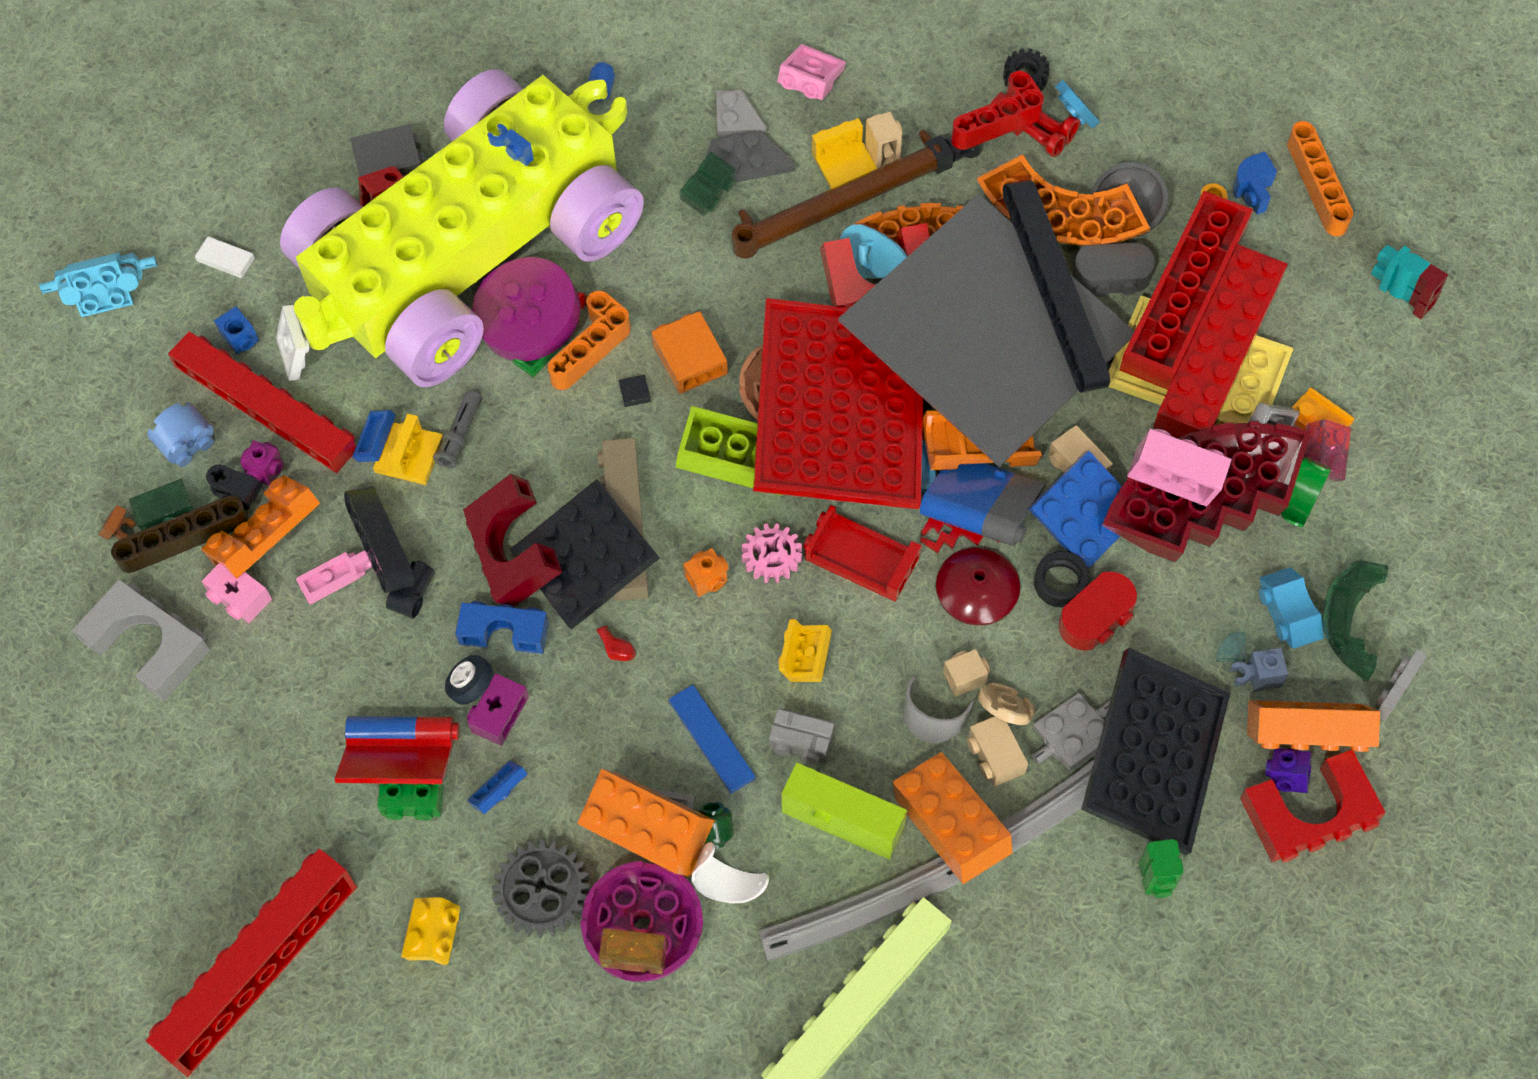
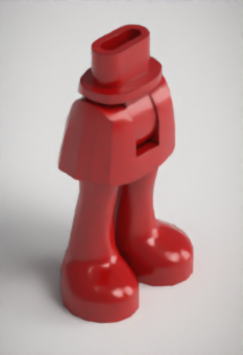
M1000 92L991 103L1006 98V94ZM1042 111L1041 118L1036 123L1048 130L1052 135L1034 124L1015 130L1013 133L1018 136L1025 132L1041 144L1048 155L1057 157L1063 151L1064 146L1073 140L1079 128L1080 120L1074 116H1069L1063 122H1059Z

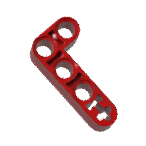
M1024 71L1013 72L1009 76L1006 98L956 117L953 121L952 145L961 150L969 149L1039 121L1042 114L1044 96L1031 76Z

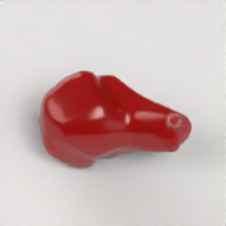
M607 625L597 628L596 631L604 644L609 659L631 661L635 658L636 650L631 643L623 638L613 636Z

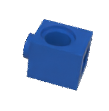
M236 306L214 320L220 335L237 355L242 351L251 349L259 341L254 327Z

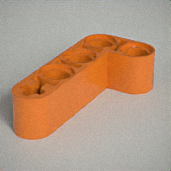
M594 291L587 297L588 314L593 323L548 363L551 385L558 390L570 388L630 334L631 326L628 311L604 291Z

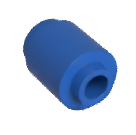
M599 62L591 69L588 82L604 80L607 86L608 96L605 99L607 100L611 95L615 74L611 65Z

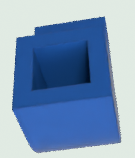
M1265 151L1243 160L1238 167L1233 183L1235 198L1244 196L1247 205L1252 207L1257 215L1267 210L1271 197L1266 187L1273 185L1277 173L1275 166Z

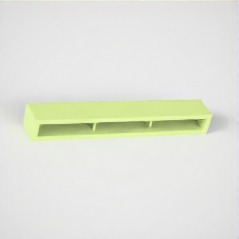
M924 897L918 904L912 902L902 915L905 919L898 926L893 924L883 936V939H885L883 944L878 949L875 946L870 949L863 959L865 964L859 971L853 969L843 981V984L846 986L839 994L833 992L823 1004L825 1010L818 1018L813 1015L803 1027L805 1033L798 1041L793 1038L782 1051L784 1057L777 1064L772 1062L764 1070L761 1077L763 1079H820L948 932L952 920Z

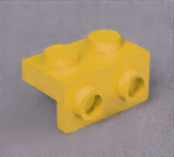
M789 619L788 628L784 633L782 655H780L778 661L779 671L790 682H822L832 629L828 625L802 626L796 619Z
M443 897L414 898L401 957L407 960H433L441 965H447L459 920L460 906Z

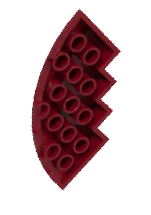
M1249 421L1248 423L1234 424L1230 422L1213 425L1211 428L1186 434L1178 439L1191 440L1200 448L1220 451L1224 454V457L1232 459L1222 490L1206 507L1135 479L1128 478L1111 503L1102 526L1151 554L1176 562L1183 555L1188 539L1210 547L1219 538L1223 524L1245 531L1254 522L1257 509L1279 516L1289 505L1311 432L1290 425L1278 423L1271 425Z

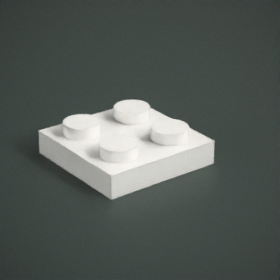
M293 305L282 306L276 334V341L289 381L300 379L301 370L305 368V353L309 352L308 340L302 335V326L295 315Z

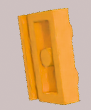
M1311 387L1292 407L1299 411L1294 424L1303 430L1310 431L1312 437L1329 449L1355 420L1354 417Z

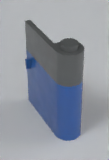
M985 463L959 464L957 469L940 471L922 498L920 515L1015 546L1017 542L1022 543L1025 538L1027 527L1023 526L1024 519L1029 513L1028 508L1044 490L1045 483Z

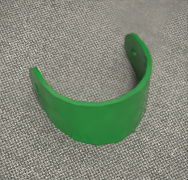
M1303 457L1289 505L1281 513L1285 521L1298 527H1304L1332 468Z

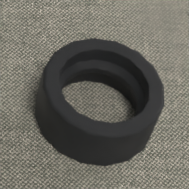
M1056 551L1047 554L1040 560L1034 576V588L1038 597L1046 604L1060 608L1067 605L1089 583V570L1085 562L1077 555L1068 551ZM1053 567H1066L1077 575V587L1070 592L1055 591L1045 582L1046 572Z

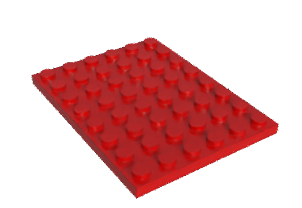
M766 298L753 491L919 510L921 505L923 397L838 321V318L849 308Z

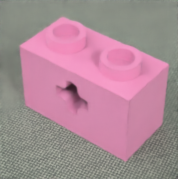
M220 563L201 581L207 590L205 595L210 601L216 605L221 602L227 607L225 610L231 617L237 621L242 618L248 624L272 600L267 589L244 572L236 579Z

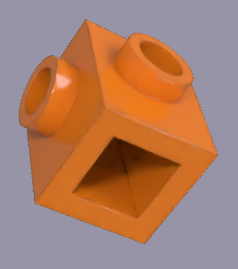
M713 548L707 551H700L694 554L691 560L683 563L684 576L698 598L710 591H718L727 582L728 564L722 555L717 556Z

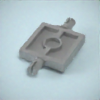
M1078 693L1034 723L1033 729L1044 744V747L1031 755L1036 764L1039 765L1050 756H1053L1071 771L1096 754L1110 700L1100 708L1095 709Z

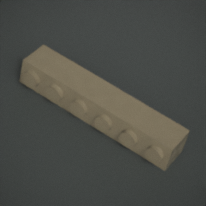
M635 438L602 441L603 451L598 452L599 468H604V475L599 476L600 483L644 537ZM647 571L642 572L614 595L615 601L649 598Z

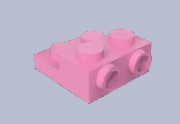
M801 44L780 65L777 82L781 83L785 89L798 90L803 92L808 98L823 100L833 89L834 80L844 71L846 61Z

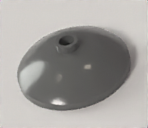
M1124 162L1107 169L1096 180L1091 194L1111 190L1127 183L1152 231L1165 216L1169 202L1168 189L1161 175L1152 167L1138 162Z

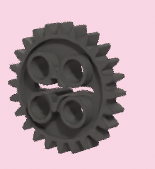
M544 840L540 841L539 848H535L533 843L529 841L528 850L526 851L517 846L519 855L515 857L508 853L507 857L510 863H499L503 874H494L495 880L500 883L492 886L493 893L499 894L493 898L495 905H501L497 909L499 916L506 915L504 918L506 925H510L515 921L513 928L516 933L525 927L527 937L532 934L533 930L537 931L539 938H542L544 930H548L553 937L555 935V927H559L565 932L566 926L564 923L569 921L575 925L576 920L573 914L582 915L583 908L579 904H584L587 897L582 893H587L591 890L590 885L584 883L590 879L588 872H582L585 869L584 862L576 863L578 859L576 852L567 856L569 850L566 845L558 850L556 841H553L549 848L546 847ZM530 866L539 868L538 872L533 876L524 875L525 870ZM559 873L568 875L567 879L562 883L553 882L554 876ZM522 881L525 884L516 885V882ZM542 884H546L547 889H542L540 893H537L536 888H541ZM564 892L567 893L566 896H560V895L558 894V893H564ZM527 894L530 896V899L525 904L515 903L519 895ZM556 901L559 903L555 911L547 912L544 910L548 902Z

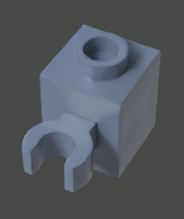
M1281 648L1252 652L1247 664L1235 662L1230 668L1231 672L1239 671L1244 676L1236 678L1234 686H1244L1251 680L1253 691L1280 688L1288 676Z

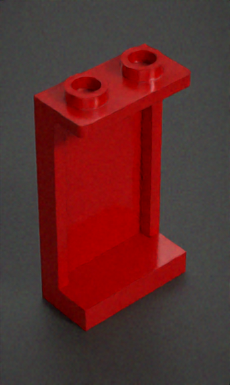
M830 505L827 512L822 511L816 522L818 528L814 535L810 533L804 542L803 549H806L805 560L896 602L920 559L922 545L911 541L909 546H905L838 515L836 507Z

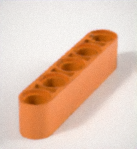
M1306 121L1296 122L1292 127L1287 142L1290 154L1325 230L1332 236H1342L1347 232L1353 217L1352 207L1314 126Z

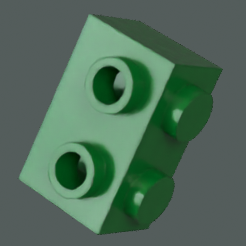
M444 782L443 784H380L377 807L381 815L390 820H401L403 816H414L417 820L429 821L432 820V817H441Z

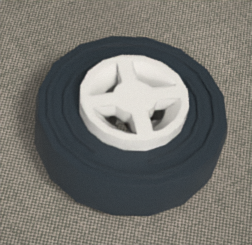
M470 655L463 658L449 672L445 681L447 696L460 705L474 702L489 687L493 677L492 666L479 655Z

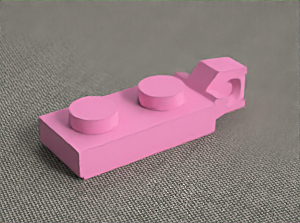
M365 550L357 555L354 552L350 554L345 552L297 577L296 580L311 605L360 579V577L366 574L365 570L371 568L372 565Z

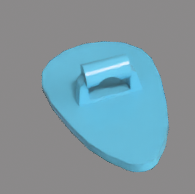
M863 224L849 226L840 237V239L850 238L855 265L863 278H884L907 258L903 249L896 242L879 231Z

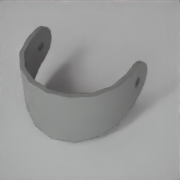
M913 675L908 684L903 705L904 723L911 734L922 741L931 743L948 741L959 734L969 719L975 700L972 699L967 710L956 718L937 719L929 717L919 711L912 703L910 693L916 680V676Z

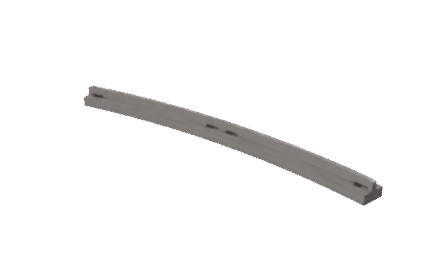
M1094 760L1050 792L1001 822L1011 834L1013 852L1082 808ZM938 857L866 892L796 919L759 930L758 934L767 962L809 949L876 923L907 909L912 902L918 904L923 897L928 899L961 881L954 873L949 876L947 875V872L951 869L941 857ZM786 940L787 944L781 945L770 949L769 946L771 944H775Z

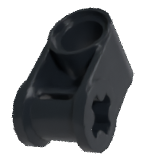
M214 465L206 473V480L214 496L220 499L227 496H236L241 500L246 510L251 508L263 488V484L255 477L238 472L225 465Z

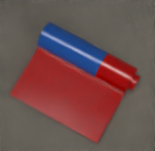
M348 716L345 725L346 748L335 775V783L443 784L454 740H459V722H455L454 717Z

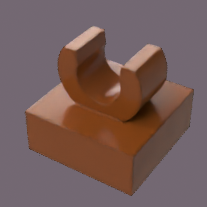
M116 505L110 512L98 535L109 539L114 534L117 539L121 540L129 535L123 533L120 527L125 525L128 528H132L135 522L130 518H123L127 510Z

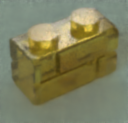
M604 928L599 952L601 967L638 972L649 970L650 973L663 974L667 951L666 936Z

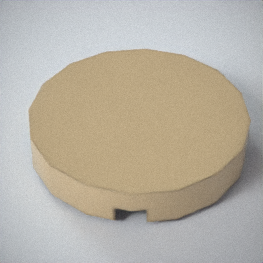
M988 683L987 687L984 685L978 694L979 702L989 713L1008 723L1026 725L1035 714L1034 705L1027 697H1024L1022 700L1017 696L1019 692L1004 684Z

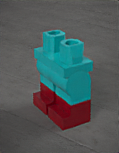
M1387 244L1377 256L1379 262L1373 268L1371 275L1381 281L1380 290L1384 293L1388 290L1393 297L1403 299L1414 307L1412 314L1422 319L1437 303L1448 274L1420 256L1410 253L1411 249L1405 245L1398 251Z

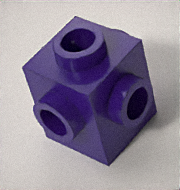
M1291 748L1274 749L1273 758L1267 759L1266 777H1271L1277 790L1308 793L1311 776V752Z

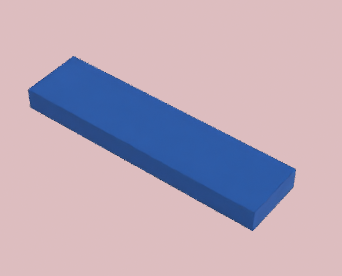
M694 685L669 699V704L730 794L755 780L754 773Z

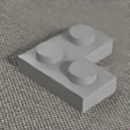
M1417 649L1412 658L1404 657L1390 679L1394 686L1390 691L1384 689L1376 701V704L1380 706L1378 710L1382 720L1386 721L1428 656Z

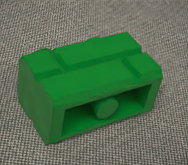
M1176 840L1149 842L1139 861L1141 876L1144 877L1142 881L1145 894L1154 895L1155 898H1165L1173 894L1172 891L1175 890L1184 873L1182 860L1178 858L1180 851Z

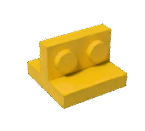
M407 413L404 423L398 424L393 422L380 459L374 464V472L426 485L435 463L433 455L440 449L443 442V434L422 429L418 416Z

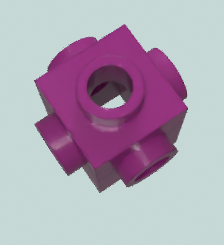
M253 440L249 448L244 450L240 462L246 474L255 477L261 483L268 486L277 478L284 466L279 450L275 445L269 442L260 443Z

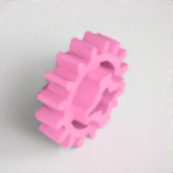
M766 523L764 524V530L760 531V529L755 527L754 536L746 535V543L742 544V563H746L747 572L754 570V579H758L762 575L764 576L765 583H768L770 577H774L775 582L779 583L780 576L782 575L786 579L790 578L789 570L798 571L797 563L802 562V554L800 553L802 552V544L797 543V534L789 536V527L781 531L778 523L775 524L774 529H770ZM785 545H787L790 549V555H788V551L785 550ZM754 551H756V555L759 556L758 561H756V559L753 556Z

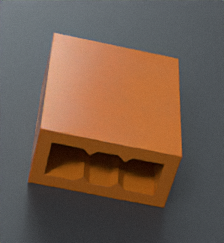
M700 311L694 314H687L680 320L670 324L660 325L651 331L653 346L679 394L728 374L727 360Z

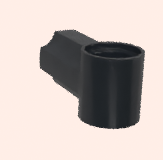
M419 560L412 561L410 564L414 577V586L390 592L386 601V608L411 619L418 615L423 604V595L435 574L433 568Z

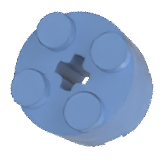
M186 402V406H181L177 403L164 410L154 420V423L157 425L152 431L149 428L148 431L150 441L170 463L177 464L179 467L188 465L192 460L193 454L199 450H208L214 443L212 438L213 427L190 402Z

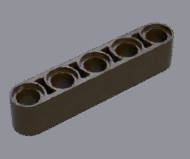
M227 496L115 542L111 548V556L123 572L133 573L205 544L212 535L219 533L221 530L227 534L234 532L238 525L248 521V513L239 498ZM233 511H237L236 514L229 516ZM211 521L209 525L203 526L206 522ZM185 532L182 536L176 537L178 534ZM158 543L155 547L150 548L151 545ZM131 554L130 557L123 559L126 555Z

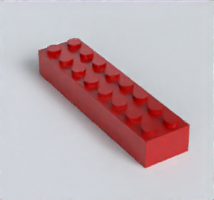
M1203 191L1128 343L1119 371L1166 390L1169 389L1237 244H1240L1247 230L1253 209Z
M1237 244L1157 412L1153 429L1164 430L1170 436L1178 439L1191 432L1194 433L1202 429L1211 428L1216 424L1279 288L1288 263Z
M320 848L315 853L308 855L295 876H291L283 882L280 892L275 898L263 904L256 919L251 924H246L239 931L237 940L229 948L223 949L218 954L215 960L216 963L208 972L205 971L196 978L193 984L194 987L188 994L181 996L175 1001L169 1015L163 1021H158L151 1028L149 1037L145 1041L186 1077H189L356 890L357 886L347 870Z

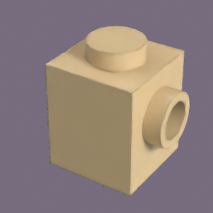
M976 649L970 652H958L952 659L944 662L943 674L955 697L986 685L990 668L984 657L980 658Z

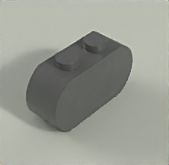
M1141 243L1085 245L1076 255L1073 277L1092 294L1105 296L1109 293L1131 295L1147 288L1151 281L1155 259L1151 250Z

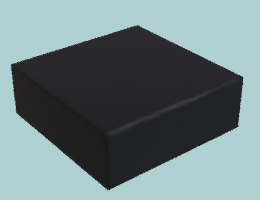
M645 375L619 380L624 407L651 402Z

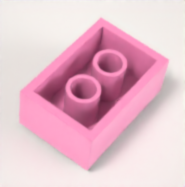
M1150 429L1136 449L1127 477L1207 507L1222 490L1232 459L1224 457V454L1220 451L1200 448L1191 440H1179L1171 437L1164 430Z

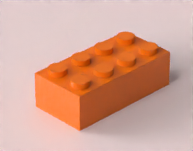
M1248 700L1247 735L1255 740V743L1261 744L1262 748L1278 749L1279 744L1291 745L1292 749L1308 750L1309 745L1321 746L1322 750L1338 751L1339 746L1351 747L1350 750L1367 752L1369 747H1379L1380 711L1367 704Z
M942 752L892 781L896 802L901 808L907 810V816L962 884L1013 853L1009 831Z
M601 769L577 824L675 874L691 876L715 820L620 773Z

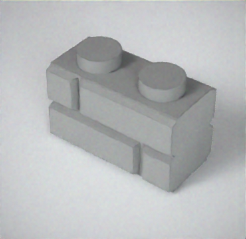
M778 708L769 737V748L773 749V752L780 756L789 757L790 754L801 756L803 761L810 764H818L819 761L826 763L835 731V723Z

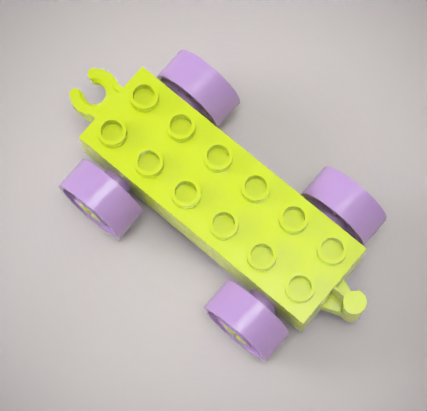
M499 69L488 70L469 80L452 99L444 119L445 133L452 142L363 207L346 190L336 187L321 190L304 200L286 221L281 233L280 247L283 254L301 271L308 292L313 296H302L294 304L295 315L301 323L310 347L315 350H324L332 343L354 337L374 358H377L386 351L388 358L417 386H435L449 379L470 360L483 336L482 320L457 296L550 225L552 233L583 261H596L616 249L635 228L644 204L640 191L620 175L616 167L612 134L626 119L627 105L625 98L618 97L614 99L607 113L596 115L588 110V106L594 100H605L607 98V86L604 80L589 81L574 90L573 94L567 96L544 75L526 88H523L506 72ZM498 124L504 125L508 131L512 129L531 143L534 160L527 166L518 160L514 161L506 153L505 146L495 147L491 145L487 134L490 132L494 136L501 135L498 132Z

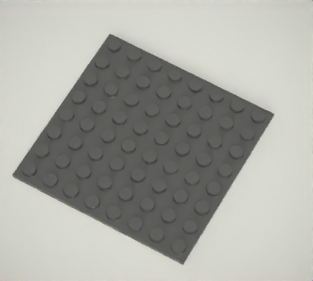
M980 194L975 196L838 318V321L999 467L1078 392L1014 225ZM1071 275L1105 363H1107L1130 341L1134 330Z

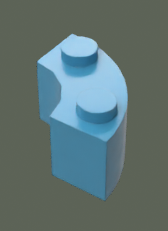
M1289 567L1259 577L1261 589L1258 590L1259 598L1264 605H1267L1275 623L1276 634L1281 641L1285 640L1294 649L1324 639L1321 613L1312 603L1304 578Z

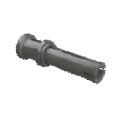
M473 390L466 392L450 430L442 435L443 442L440 449L433 455V460L437 464L447 468H455L458 453L466 445L464 438L483 399L478 392Z

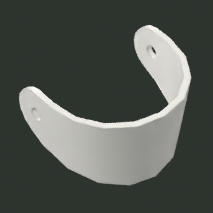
M711 842L706 843L702 847L692 873V883L696 890L705 897L732 904L745 903L757 898L764 892L769 882V875L766 873L752 874L743 872L720 862L713 857L715 844Z

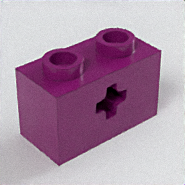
M495 673L478 705H474L468 713L467 723L471 733L502 746L529 699L526 687Z

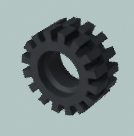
M1024 48L1019 50V54L1016 50L1012 52V56L1009 55L1004 65L1003 80H1005V86H1008L1009 76L1013 72L1027 68L1036 73L1031 78L1040 91H1042L1044 86L1046 87L1050 70L1049 61H1046V56L1040 57L1041 52L1036 51L1034 54L1032 53L1033 49L1028 48V52H1024Z

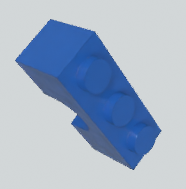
M473 601L461 604L455 634L459 645L487 648L489 637L494 631L503 628L509 629L513 632L512 642L515 651L543 654L549 621L546 612L538 608L516 609L507 604L489 606L483 602Z

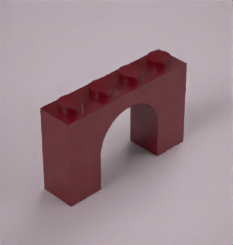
M509 474L464 508L463 512L466 518V526L471 532L474 541V549L478 553L482 564V572L486 576L491 589V597L496 603L515 607L561 574L562 569L554 549L539 543L533 544L516 558L507 561L503 550V542L508 527L517 517L537 503L529 480L513 474Z

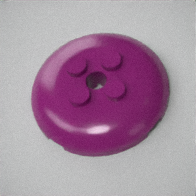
M643 861L618 866L603 875L589 891L584 902L581 918L583 941L592 959L607 973L631 982L654 981L677 971L694 953L700 941L703 928L701 903L690 882L681 874H675L657 864L643 863ZM641 918L651 921L647 929H638L634 925Z

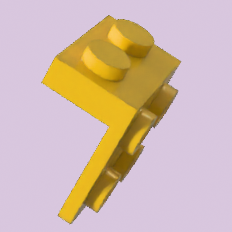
M859 118L845 121L836 127L821 130L812 135V155L831 189L877 169L862 142L863 125Z

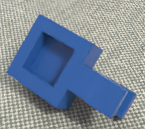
M498 124V132L501 135L494 136L490 132L487 134L489 143L495 147L505 146L506 153L514 161L518 160L527 166L534 160L531 143L512 129L508 131L504 125Z

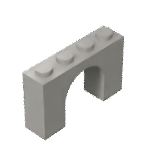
M118 580L72 631L80 642L102 656L113 642L132 626L150 624L162 630V642L158 651L135 677L145 689L164 702L210 651L205 643L207 638L198 629L193 627L190 630L185 627L186 623L175 613L172 612L168 615L164 612L165 608L154 598L150 600L142 596L144 593L134 584L130 583L127 586Z

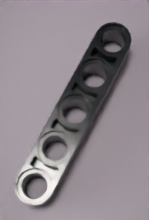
M369 486L345 491L346 509L383 592L388 593L413 587L414 577L411 566L375 488Z

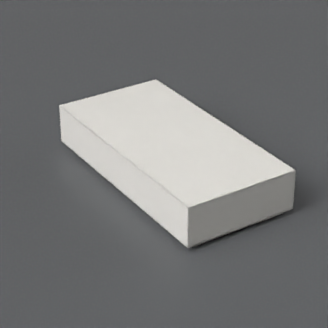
M211 237L206 238L195 255L197 262L239 278H243L255 259L253 253Z

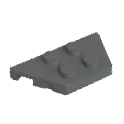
M761 130L711 139L698 180L699 190L793 172L795 171V164Z

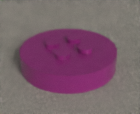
M525 257L499 266L484 279L475 294L472 311L482 320V339L495 354L508 360L533 361L552 354L571 337L580 317V300L572 281L561 267L546 259Z

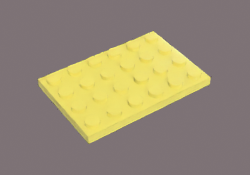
M1140 295L1128 324L1134 331L1150 301V298ZM1256 335L1215 425L1230 422L1234 424L1248 423L1259 403L1273 404L1294 348ZM1127 343L1115 355L1109 369V387L1161 405L1168 390L1119 371L1123 354L1128 346Z

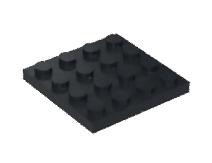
M597 479L510 548L515 557L535 543L554 549L562 573L541 587L540 590L571 630L660 559Z

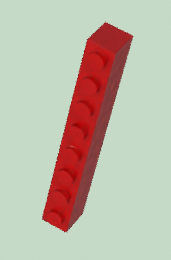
M189 331L168 353L175 368L336 474L353 456L356 445L354 442L355 437L350 431L345 428L340 430L334 426V423L323 414L319 416L314 413L313 409L304 401L297 402L284 388L277 389L264 375L260 374L257 376L244 362L240 361L237 363L227 351L222 348L219 350L214 348L211 342L204 336L200 335L198 337Z

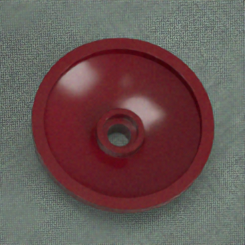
M966 548L949 556L941 565L936 577V594L944 610L956 620L970 625H989L1002 620L1014 609L1020 595V579L1013 564L1002 554L988 548ZM981 575L984 577V580H976L975 576Z

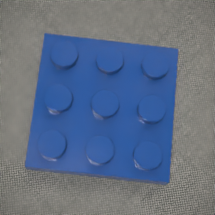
M1085 451L1028 509L1066 551L1080 557L1089 569L1120 537L1103 527L1102 524L1111 503L1122 486L1090 451Z

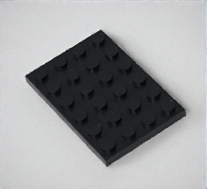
M1131 648L1124 650L1081 810L1153 842L1174 839L1178 842L1181 854H1190L1200 820L1230 693Z

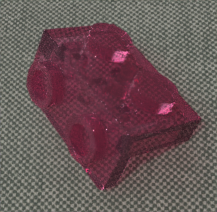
M1327 419L1308 423L1306 430L1310 431L1311 434L1303 457L1332 468L1327 479L1337 482L1344 481L1351 428Z

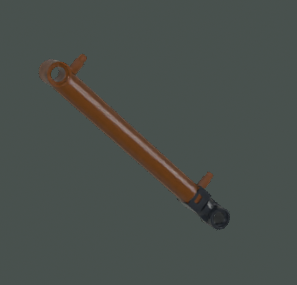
M921 130L919 136L925 148L754 223L746 210L741 209L738 215L742 224H738L732 230L733 252L737 257L751 258L756 255L758 249L933 171L936 174H940L952 168L953 162L963 157H977L983 150V143L961 150L952 145V136L945 139L942 135L932 138L926 130Z

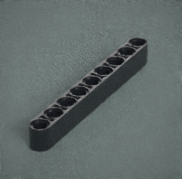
M1024 180L1005 184L1003 186L1005 205L1078 391L1084 393L1109 387L1110 374L1034 182L1032 180Z

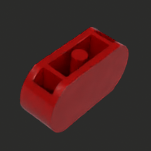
M1101 573L1063 607L1059 620V632L1062 639L1069 646L1084 651L1093 650L1098 644L1105 645L1115 634L1113 631L1119 625L1124 628L1134 617L1132 613L1137 600L1134 584L1129 578L1120 573Z

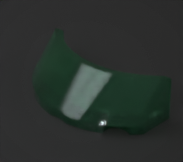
M1359 560L1338 575L1331 584L1324 600L1325 605L1322 617L1327 640L1337 657L1362 680L1368 681L1376 669L1377 655L1372 653L1369 655L1366 652L1364 639L1350 636L1352 617L1363 596L1369 593L1377 584L1385 583L1388 565Z

